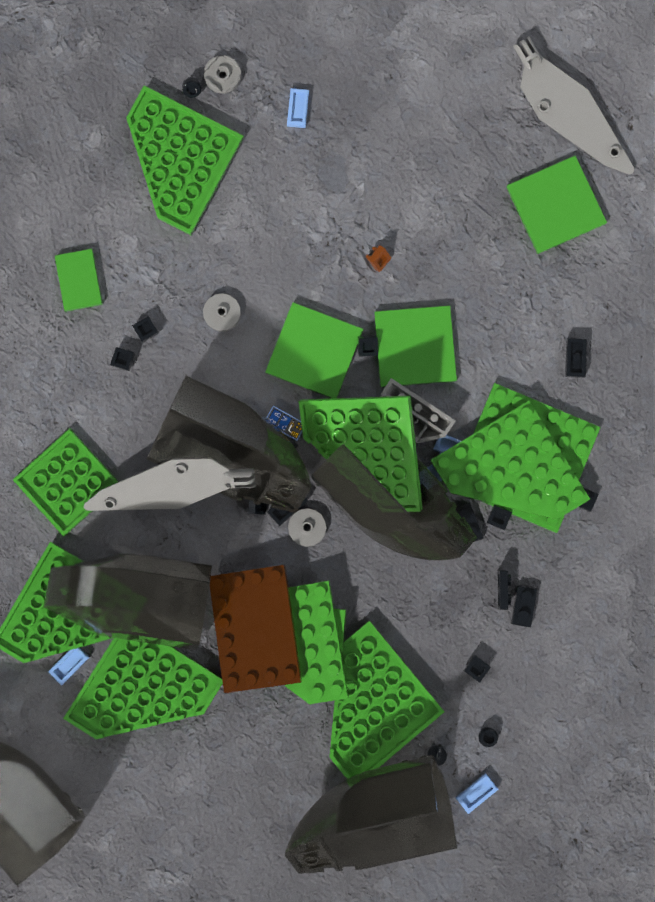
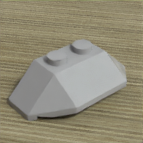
M392 378L380 394L381 397H411L415 442L417 444L446 437L455 423L454 419Z

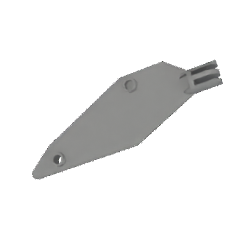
M529 36L526 38V42L521 40L519 45H513L524 65L520 88L539 120L604 166L628 175L632 174L635 170L634 166L589 90L543 58ZM615 150L617 155H612L611 151Z
M213 458L170 459L101 489L84 503V509L87 511L181 509L229 488H255L254 468L228 469Z

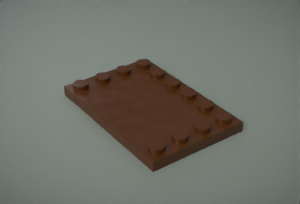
M285 565L208 576L224 693L301 683L302 678Z

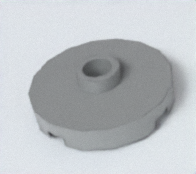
M225 55L216 56L207 62L204 68V78L211 90L216 93L225 94L237 88L241 81V70L235 59ZM224 73L226 76L221 78L220 74Z
M224 293L216 294L205 303L203 316L209 327L216 331L224 332L233 329L237 325L241 317V309L237 300L231 295ZM220 309L225 310L223 315L218 314Z
M309 508L301 509L290 518L288 525L289 535L298 545L305 547L314 546L325 536V520L316 510ZM305 524H309L311 526L310 531L304 530L303 527Z

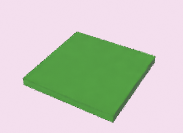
M576 156L520 179L506 187L537 254L607 224Z
M292 302L265 373L329 398H337L357 348L358 336L362 335L363 329Z
M450 306L374 312L376 335L378 337L380 387H386L391 378L402 386L457 381Z
M70 428L13 479L63 536H66L92 512L84 509L85 502L101 489L119 482Z

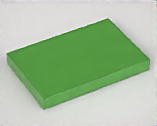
M87 249L55 255L64 311L103 305L93 250Z

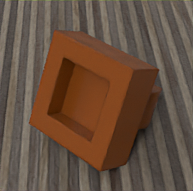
M379 245L378 248L373 247L374 253L371 256L366 255V258L375 270L381 272L391 260V256L384 247Z

